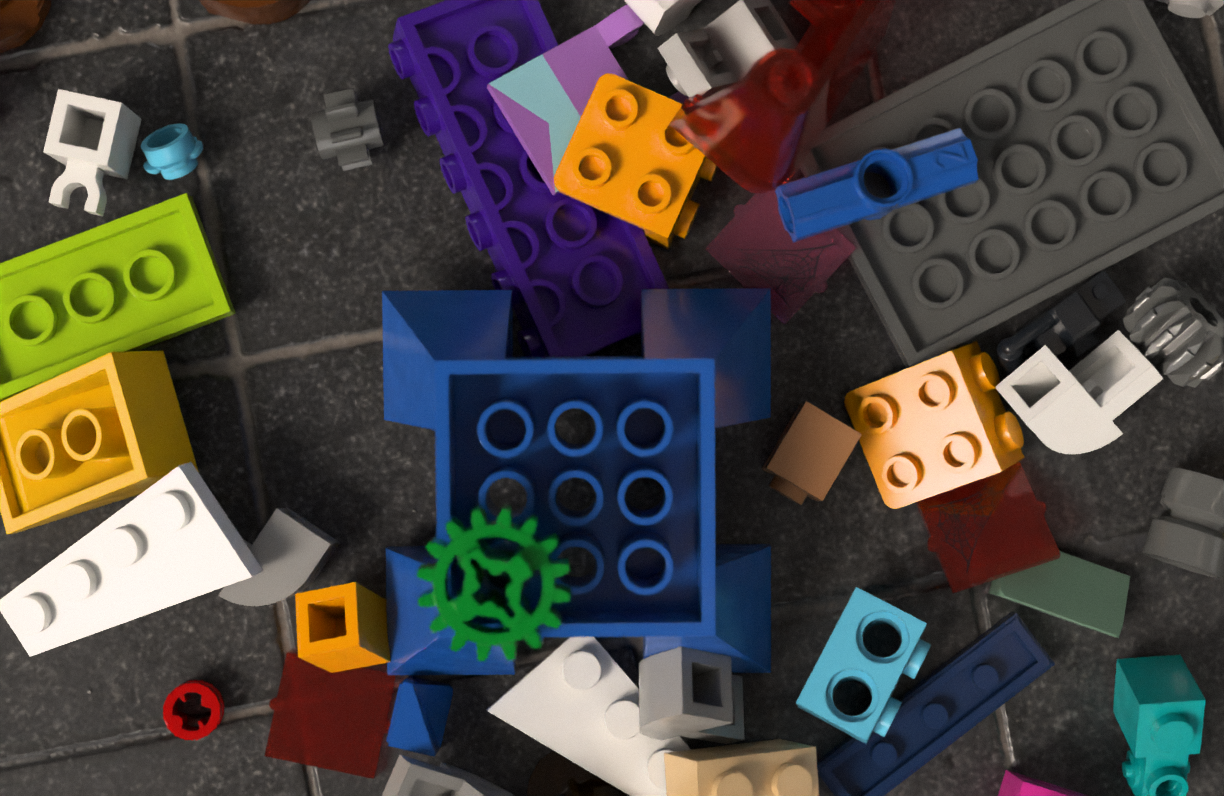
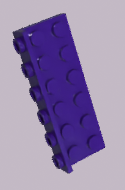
M445 0L397 18L393 42L388 44V50L399 77L402 80L410 78L419 99L414 101V109L421 128L428 137L435 134L445 157L440 158V167L449 189L453 194L461 191L471 213L465 217L470 237L479 251L487 249L497 272L491 274L494 289L512 290L513 309L523 329L517 332V337L524 356H590L641 334V289H669L643 230L562 193L553 196L486 88L488 83L558 46L539 1Z

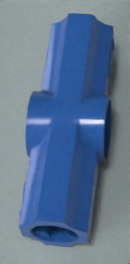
M961 128L893 150H873L861 160L778 186L775 190L778 212L785 231L788 232L794 243L864 219H880L892 210L972 185L979 180L977 173L978 159L971 139L963 134ZM874 172L884 177L890 188L889 198H878L869 193L864 185V173Z

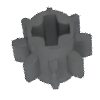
M354 88L323 94L326 104L325 110L311 113L313 132L322 160L337 157L339 167L342 166L343 171L373 165L369 150L385 146L383 129L375 100L359 102Z

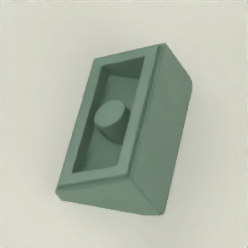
M1008 534L988 593L1096 632L1119 638L1124 622L1130 576L1019 536Z

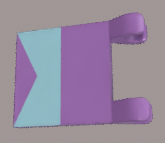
M628 4L616 10L595 26L488 83L486 87L553 196L560 193L555 187L554 175L598 79L604 74L612 73L628 80L610 50L633 39L639 32L638 29L644 24ZM681 92L668 97L697 110L696 103H692L690 98Z

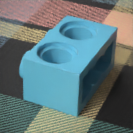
M856 587L796 701L797 707L865 744L868 743L873 731L885 737L902 704L901 701L891 697L902 674L915 679L932 645L921 639L927 623ZM884 624L896 630L901 640V646L896 653L889 657H877L868 652L863 644V636L872 626ZM857 681L868 688L872 702L864 713L857 716H849L836 708L833 696L837 687L842 683Z

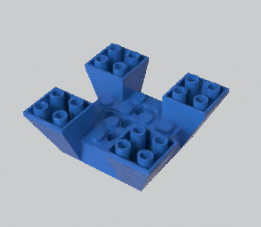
M771 288L641 289V356L513 357L512 290L382 291L384 420L435 430L436 525L438 539L448 543L452 540L448 535L445 524L453 517L461 521L466 528L472 526V511L477 506L483 507L489 521H497L502 509L497 507L492 501L490 486L494 481L501 478L515 479L525 488L527 502L520 509L512 511V523L521 526L529 516L534 514L538 517L534 535L539 540L554 533L559 537L558 545L550 553L552 560L557 559L565 549L578 546L589 550L597 562L594 569L585 576L573 577L564 574L561 577L555 578V583L571 588L570 601L562 603L552 602L551 606L562 616V622L558 629L541 623L538 627L542 637H643V659L682 646L730 656L731 673H771V545L715 544V428L771 418ZM580 408L587 411L593 417L596 430L589 440L584 443L573 444L565 441L559 435L556 421L558 416L565 410ZM579 477L590 482L596 491L594 502L583 510L576 511L566 508L557 496V488L563 481ZM640 477L656 479L664 488V494L660 503L649 510L636 509L625 498V491L628 485ZM502 537L484 538L489 547L493 549L512 552L520 546V544ZM387 546L386 613L391 662L387 663V675H515L516 657L514 660L508 661L503 654L501 645L491 647L485 662L478 661L477 643L468 640L460 650L455 652L450 649L455 631L449 626L435 633L431 631L429 626L439 613L437 606L421 607L417 599L421 593L433 588V583L417 577V570L421 564L437 563L438 559L431 555L426 549L427 546ZM456 555L452 559L448 572V588L451 596L464 586L466 574L458 563L459 558ZM487 568L483 569L484 578L479 589L484 594L495 589L502 597L507 596L505 589L510 575L504 571L494 576ZM540 569L534 571L533 575L524 581L523 593L529 600V606L532 610L537 605L542 594ZM476 615L471 619V621L486 627H505L499 618Z

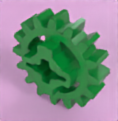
M509 505L503 506L497 521H489L482 506L474 507L471 519L472 526L466 528L455 517L448 520L445 526L452 540L448 543L442 539L432 537L426 549L432 556L438 559V562L421 564L417 570V577L433 583V588L421 593L417 599L421 607L437 606L439 613L429 626L431 631L435 633L448 626L455 631L450 647L455 652L460 650L468 640L477 643L478 661L485 662L491 647L501 645L503 654L508 661L514 660L517 653V641L523 638L534 649H538L542 646L543 642L538 626L542 623L548 627L558 629L562 622V616L551 606L552 602L562 603L570 601L571 588L555 583V578L561 577L570 571L569 559L559 558L552 560L550 553L559 543V537L554 533L539 540L534 535L538 522V517L534 514L529 516L521 526L512 523L513 513ZM502 537L520 544V546L512 552L493 549L489 547L484 538ZM456 555L459 558L458 563L466 574L464 586L451 596L448 588V572L452 559ZM487 568L494 576L504 571L510 575L505 589L507 596L502 597L495 589L486 594L479 589L484 578L483 569ZM540 569L542 594L537 605L532 610L529 606V600L523 593L524 581L531 577L534 571ZM476 615L499 618L505 627H486L471 621V619Z

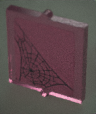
M774 172L745 205L738 204L734 207L735 217L705 249L745 288H771V312L785 325L816 292L822 293L828 289L826 281L857 247L838 229L793 243L790 235L785 231L779 215L775 192L778 186L788 182L778 172Z

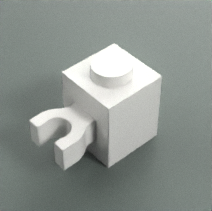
M58 89L43 152L64 164L66 169L54 182L49 203L68 209L70 195L73 190L78 187H86L88 198L84 210L93 215L103 216L107 202L106 191L102 182L103 176L109 175L128 179L141 118L121 102Z

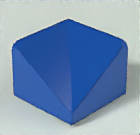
M411 675L405 678L399 684L386 742H389L388 746L435 756L441 748L453 696V687L449 684Z

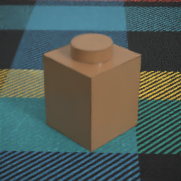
M807 401L799 404L761 468L774 476L769 487L799 505L803 504L806 497L814 501H823L862 434Z

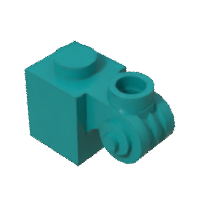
M1181 654L1117 659L1113 713L1131 749L1126 753V761L1122 762V773L1135 796H1186L1189 790L1187 773H1190V762L1188 757L1189 754H1200L1206 699Z

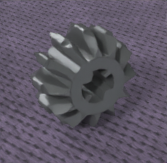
M1164 277L1154 286H1148L1135 298L1136 302L1127 310V315L1123 318L1125 329L1130 333V342L1139 348L1143 356L1155 366L1160 375L1166 374L1176 385L1182 387L1187 385L1196 388L1204 380H1211L1224 369V319L1216 312V306L1210 305L1204 299L1201 292L1193 291L1184 281Z

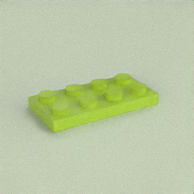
M189 194L179 195L0 263V402L110 352L139 351L236 314L195 203Z

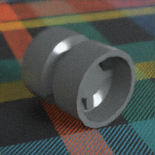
M1170 468L1160 501L1162 506L1168 511L1167 516L1152 520L1142 553L1161 562L1197 574L1224 580V480L1187 469Z

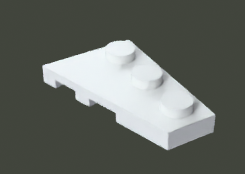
M568 637L486 709V711L629 796H667L664 753L691 750L680 736L658 740L640 733L639 688L595 637Z

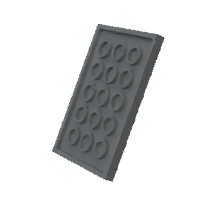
M1073 0L793 144L790 149L806 178L861 160L873 150H893L961 128L963 134L971 139L978 159L977 173L979 180L976 183L892 210L880 219H864L833 230L906 368L932 359L1224 207V149L1143 0ZM874 172L864 173V185L868 192L878 198H889L890 188L886 179Z

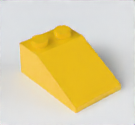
M164 351L110 352L0 402V512L7 534L25 531L142 494L176 467L192 462L198 471Z

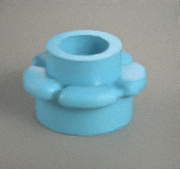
M178 123L162 127L148 135L141 143V149L147 159L143 164L144 169L150 174L161 172L163 178L167 180L183 177L197 167L198 161L196 158L203 151V143L200 140L198 141L195 136H192L188 126Z

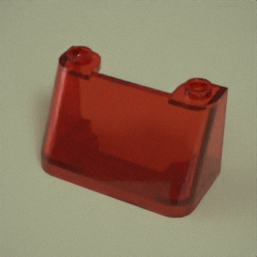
M790 0L789 3L812 23L794 50L787 48L771 50L763 54L753 64L744 79L706 99L699 94L686 99L669 125L747 191L763 194L775 190L778 186L787 184L798 171L883 39L896 0Z

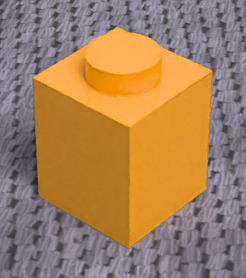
M357 582L295 594L298 658L331 673L391 662L387 634L386 599Z

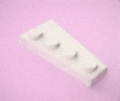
M192 462L176 467L0 599V611L29 656H33L250 578L264 570Z

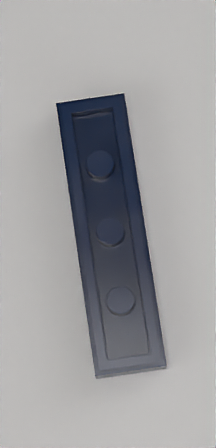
M1010 612L899 697L897 700L901 701L902 704L885 737L873 731L868 743L865 744L852 736H848L817 760L818 774L834 796H884L1049 670L1055 663L1018 614Z

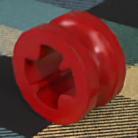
M190 680L180 684L167 696L163 705V719L167 728L176 737L184 740H199L208 736L221 723L224 716V700L220 691L213 684L204 680ZM189 693L201 694V705L211 708L209 721L202 717L197 722L199 727L187 725V714L178 711L179 700L181 699L183 702L188 701L191 698Z

